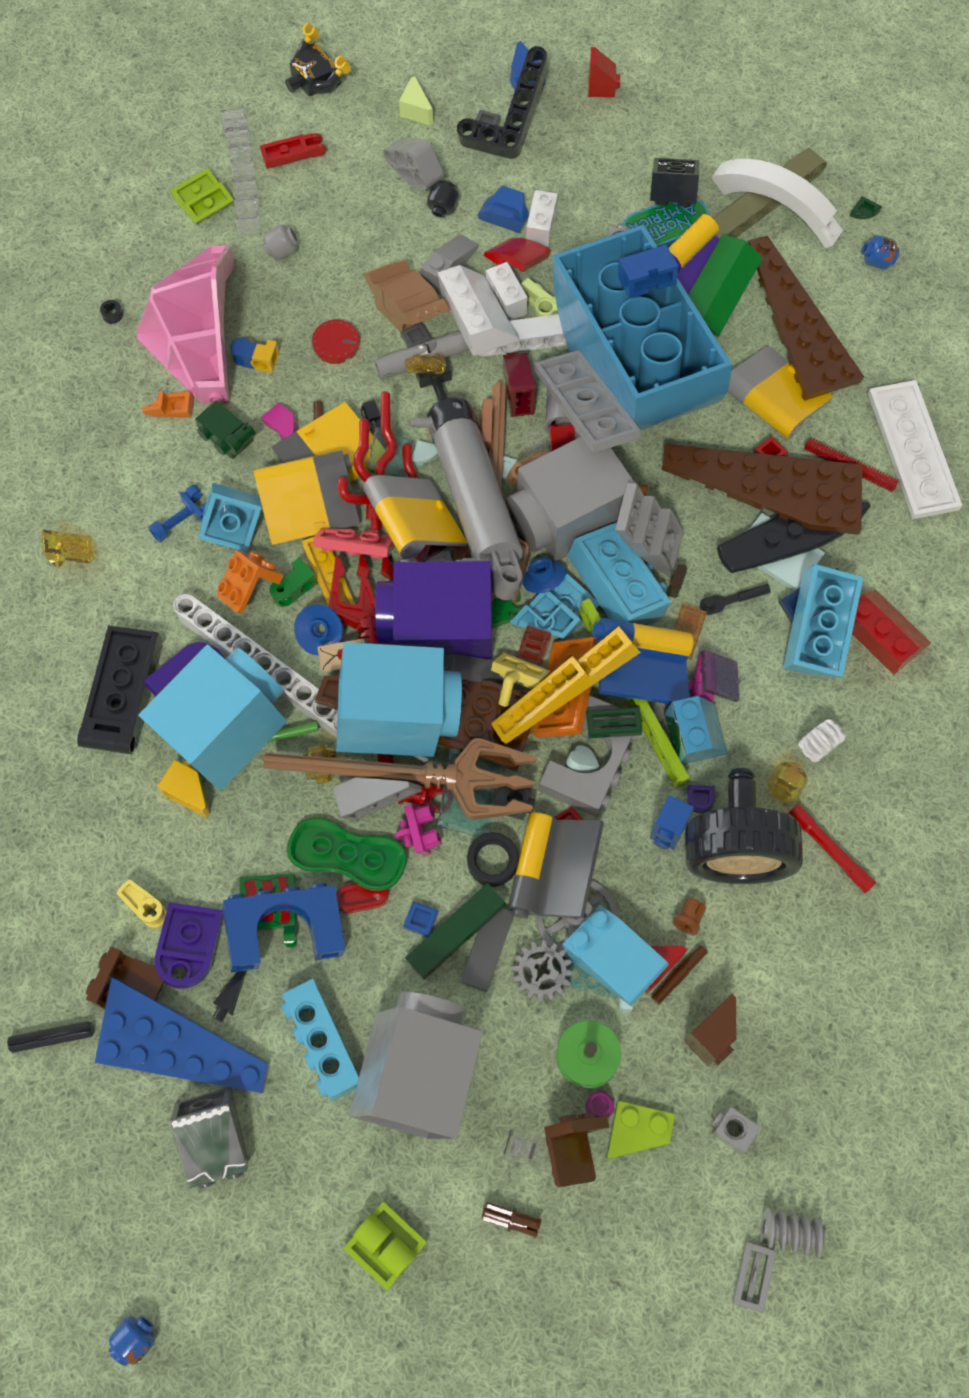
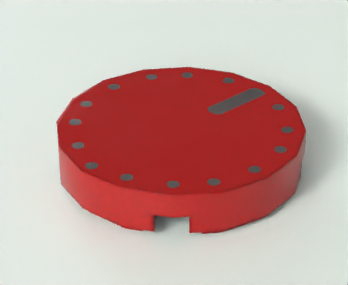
M343 320L323 322L312 335L314 352L322 361L330 364L344 363L346 359L353 358L359 349L360 340L356 328Z

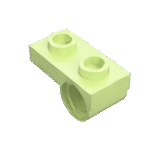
M529 278L521 283V287L527 296V302L535 308L534 317L558 314L556 298L544 291L540 284L534 283Z

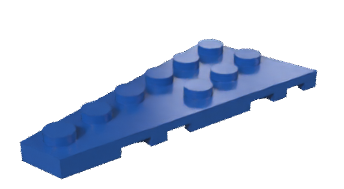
M111 977L95 1063L253 1092H264L269 1062L225 1040L219 1034L200 1026L194 1020L150 998L144 992L125 984L119 978Z

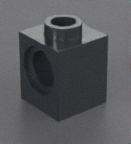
M504 786L498 787L493 803L494 806H506L511 797H519L523 803L534 807L535 798H532V788L513 790ZM532 811L506 816L524 821L526 813L530 814Z

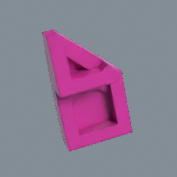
M277 403L260 417L267 427L279 434L281 440L299 430L295 415L280 403Z

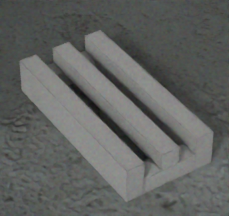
M745 1242L732 1304L761 1313L764 1312L776 1254L775 1250ZM752 1250L755 1251V1257L745 1300H741ZM762 1254H765L767 1259L758 1302L754 1304L752 1300Z

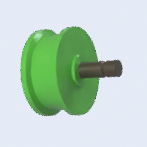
M588 1020L575 1023L560 1038L556 1052L557 1065L563 1077L574 1086L584 1089L600 1087L613 1077L619 1067L621 1060L620 1043L614 1032L600 1022Z

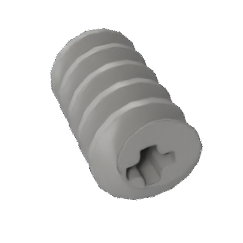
M767 1208L764 1211L760 1229V1244L764 1238H767L768 1247L773 1248L777 1240L780 1244V1250L784 1251L787 1244L791 1243L792 1253L795 1254L799 1246H803L805 1256H808L811 1249L814 1248L816 1258H821L826 1231L825 1225L822 1226L820 1218H814L810 1224L809 1217L806 1215H802L798 1222L796 1213H790L786 1219V1214L782 1210H779L775 1216L772 1208Z

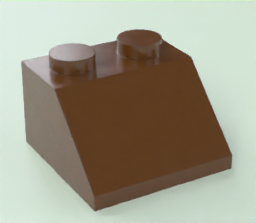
M731 994L684 1041L707 1067L713 1062L718 1066L734 1051L730 1045L736 1040V997Z

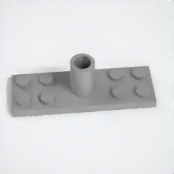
M580 350L534 363L535 373L574 426L576 439L582 437L592 453L604 451L605 449L641 438L639 427Z

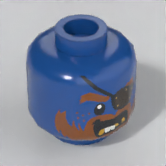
M875 235L870 241H866L862 249V255L865 257L866 264L880 269H887L893 266L900 252L894 239Z
M143 1316L139 1318L126 1317L109 1337V1353L113 1359L123 1366L138 1364L155 1343V1337L152 1332L154 1329L153 1324Z

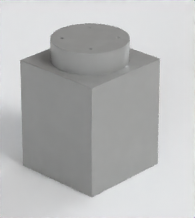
M582 437L518 468L517 492L506 498V505L518 536L528 544L530 551L536 552L545 548L551 559L558 562L567 557L575 538L618 521L627 483L635 482L611 448L592 453Z
M401 992L396 1008L376 1013L349 1117L427 1139H457L483 1031L464 1026L467 1009L459 1004L435 996L415 992Z

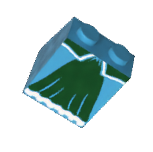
M700 696L671 703L663 718L669 741L683 765L728 755L714 703Z

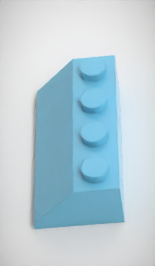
M813 564L804 570L783 669L806 675L843 677L864 577Z

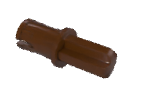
M490 1202L485 1203L481 1216L485 1221L506 1227L508 1232L512 1229L537 1238L542 1221L541 1218L517 1212L515 1207L511 1210Z

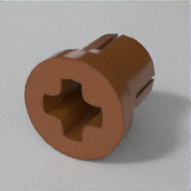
M687 898L679 915L674 917L672 923L676 928L687 934L697 935L700 930L699 923L707 908L702 902L700 903V901L693 898Z

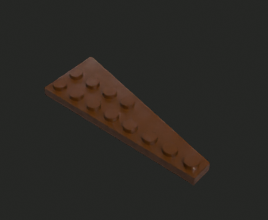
M764 236L749 240L748 244L763 257L757 268L760 276L759 284L765 289L767 295L765 300L767 305H771L774 313L772 316L781 343L785 345L789 353L787 359L789 364H793L796 372L795 380L796 383L801 385L804 401L861 383L864 375L770 238Z

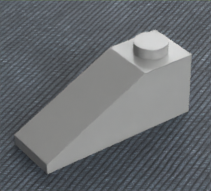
M459 234L430 255L421 267V276L434 288L436 293L441 295L438 272L458 265L464 267L479 248V244Z
M352 776L343 779L342 784L333 787L341 818L356 821L422 791L420 785L408 781Z

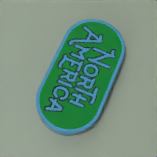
M697 199L696 204H691L689 207L678 206V203L668 202V205H654L632 213L624 220L622 226L632 229L644 224L657 247L663 245L669 247L701 215H709L706 205L699 199Z

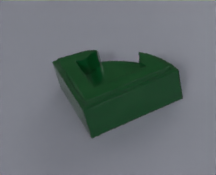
M862 196L852 209L850 217L856 219L872 218L880 213L882 206Z

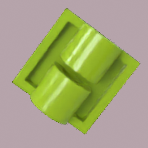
M383 1201L360 1225L343 1249L388 1291L426 1246L427 1242Z

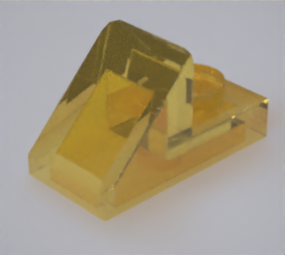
M44 529L41 531L43 555L56 568H59L65 560L91 563L94 559L92 537Z

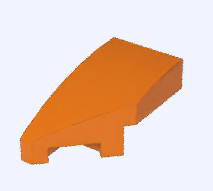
M160 391L157 394L158 399L150 406L145 405L142 408V412L149 416L192 417L194 395L190 391L168 393L167 395Z

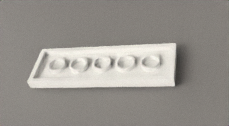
M917 381L871 388L868 392V397L896 476L899 479L911 518L918 519L959 511L963 505Z

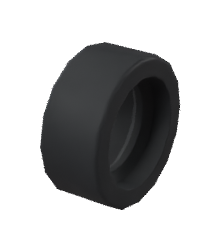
M489 832L481 834L473 840L468 848L467 865L469 873L475 881L483 886L488 883L491 887H497L510 881L516 873L519 855L517 847L510 838L502 833ZM486 845H499L508 853V866L500 874H486L477 865V854Z

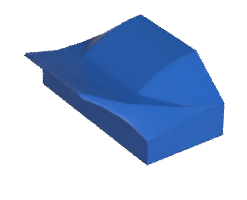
M503 185L486 199L478 213V219L519 234L529 218V212L525 206L524 193Z

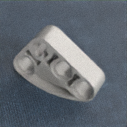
M402 137L383 150L388 164L408 184L418 190L426 191L433 184L444 179L443 170L433 148L425 139Z

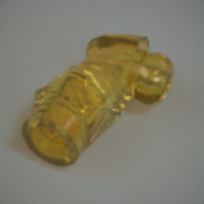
M435 353L433 356L413 355V357L405 359V366L408 374L431 373L432 371L435 374H442L446 368V361L438 353Z

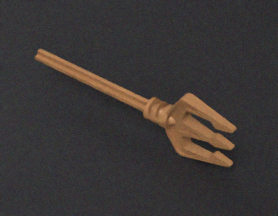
M496 382V385H492V438L489 458L502 491L507 385H501V382ZM520 538L518 539L523 554L518 564L522 572V579L515 596L511 599L512 603L517 601L531 555L528 544ZM468 544L466 547L455 546V561L462 560L463 558H473ZM491 588V599L493 602L495 594Z
M475 738L461 752L455 763H449L447 768H443L442 762H439L437 767H433L432 761H428L424 766L267 752L264 755L263 768L423 783L425 788H430L432 783H435L437 789H440L441 785L445 784L447 790H452V794L464 816L469 820H478L530 812L533 810V806L516 800H512L506 806L479 805L475 802V790L504 786L516 790L535 785L534 781L517 775L506 777L479 769L476 766L479 756L508 757L514 765L535 763L537 758L481 738Z

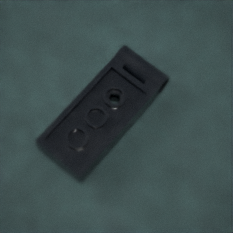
M108 625L83 721L78 732V747L133 754L143 721L138 715L146 707L150 690L143 681L155 672L163 642L159 632Z

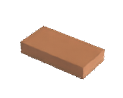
M484 398L480 410V432L489 453L492 438L493 399Z

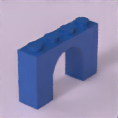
M326 883L312 885L311 889L300 890V887H289L280 893L265 890L256 893V896L245 897L244 894H235L229 896L227 900H223L222 908L231 973L259 969L261 960L257 927L264 917L276 911H291L305 920L311 933L315 961L342 957L345 952L335 885L327 886Z

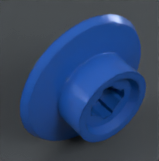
M538 558L528 566V571L523 578V586L532 593H544L553 590L564 581L566 568L561 563L551 561L549 558Z

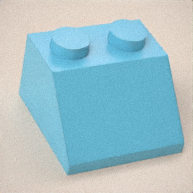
M212 483L205 504L198 539L247 552L262 508L260 497Z

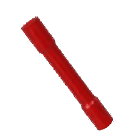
M799 803L789 811L788 815H791L799 822L801 829L808 833L847 873V876L864 894L877 883L835 843Z

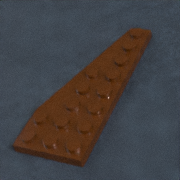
M664 443L661 470L688 481L693 479L705 484V488L725 492L727 497L762 511L767 509L779 514V517L784 520L789 518L797 521L807 529L857 535L862 530V465Z
M324 675L315 698V703L338 710L339 676ZM461 680L462 699L458 734L456 737L439 736L437 745L461 753L471 740L481 738L524 752L531 727L505 744L491 723L527 693L512 689L509 706L505 707L498 703L502 690L501 684L492 681L473 683ZM479 756L481 760L516 772L519 765H514L508 757Z

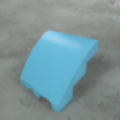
M566 573L564 581L558 587L548 592L539 593L510 622L515 626L565 639L583 624L578 614L582 601L590 598L596 610L601 606L591 594Z

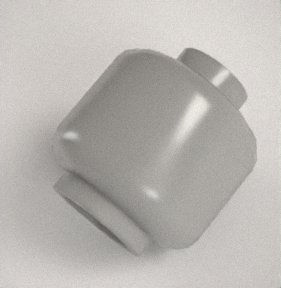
M279 225L265 233L263 248L269 257L273 256L277 260H282L296 252L299 240L291 227L287 228L285 225Z

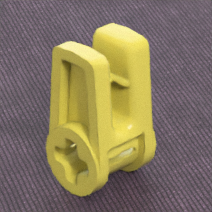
M127 880L118 889L117 895L148 927L154 929L162 927L167 911L159 900L132 880ZM151 910L157 912L154 917L149 914Z

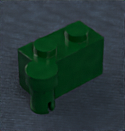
M217 400L195 418L198 426L197 432L200 437L205 441L210 440L213 442L214 447L221 455L227 454L230 458L234 459L254 441L253 436L256 435V432L247 422L243 423Z

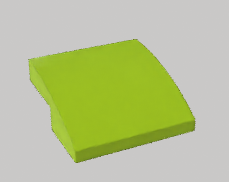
M209 168L170 189L171 196L195 224L234 203V199L222 182L219 183Z

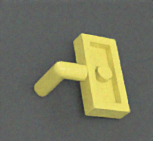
M506 653L501 654L495 659L491 671L498 673L504 678L498 703L505 707L509 706L513 685L516 681L523 683L527 688L533 689L550 675L549 670Z

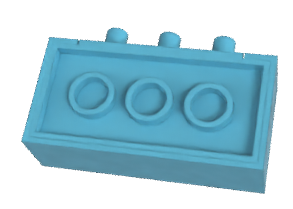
M617 522L575 538L567 556L609 619L647 625L663 617L671 603L665 594L667 587L664 582L658 583L651 573L653 566L648 562L644 563L641 557L615 531Z

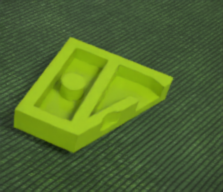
M618 1101L607 1158L613 1159L670 1144L675 1114Z

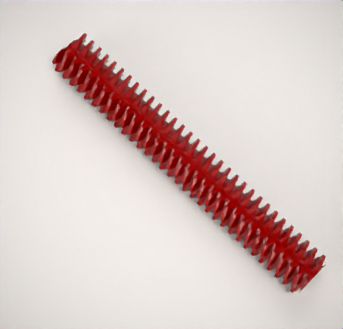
M811 437L805 445L804 450L810 451V453L813 452L818 457H824V460L827 458L826 461L862 465L863 479L866 477L865 480L868 479L871 483H877V486L885 487V490L888 489V491L891 490L893 492L898 485L899 479H893V476L890 478V475L885 474V472L882 473V471L879 472V469L877 471L876 468L873 470V467L870 469V465L862 464V461L859 463V460L856 462L857 459L855 458L854 460V457L851 459V456L848 458V454L845 457L846 453H840V450L837 452V449L834 451V448L831 450V446L828 449L829 445L825 447L826 444L823 445V442L820 444L821 441L817 443L818 440L815 441V438L812 440Z

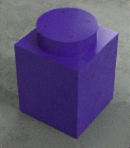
M394 562V581H377L375 619L378 644L444 648V654L492 659L491 562Z

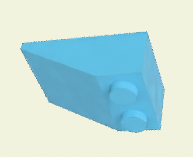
M601 905L562 944L574 964L630 1006L636 1002L669 965L663 957L621 919Z

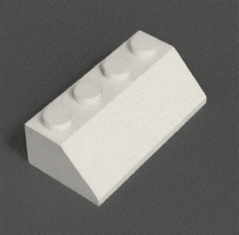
M461 265L438 272L441 295L445 299L473 356L518 341L516 333L484 275Z

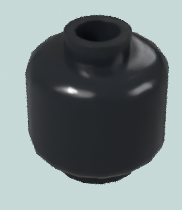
M440 180L439 183L431 186L427 198V206L432 210L431 213L434 216L444 218L445 215L454 213L459 199V192L456 186L445 180Z

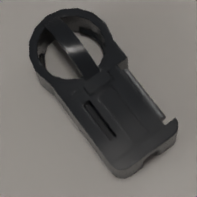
M375 400L362 403V419L366 418L369 421L372 435L383 449L387 448V443L381 430V415Z

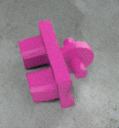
M413 804L404 806L407 820L399 822L401 830L395 833L396 840H404L406 848L414 846L417 854L422 853L423 856L430 855L431 849L442 844L438 830L434 829L426 832L424 827L425 823L434 821L436 818L433 807L430 805L416 807Z

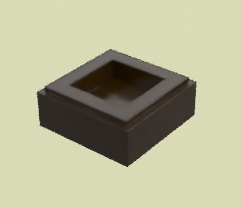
M678 563L667 596L678 598L688 569L687 566Z

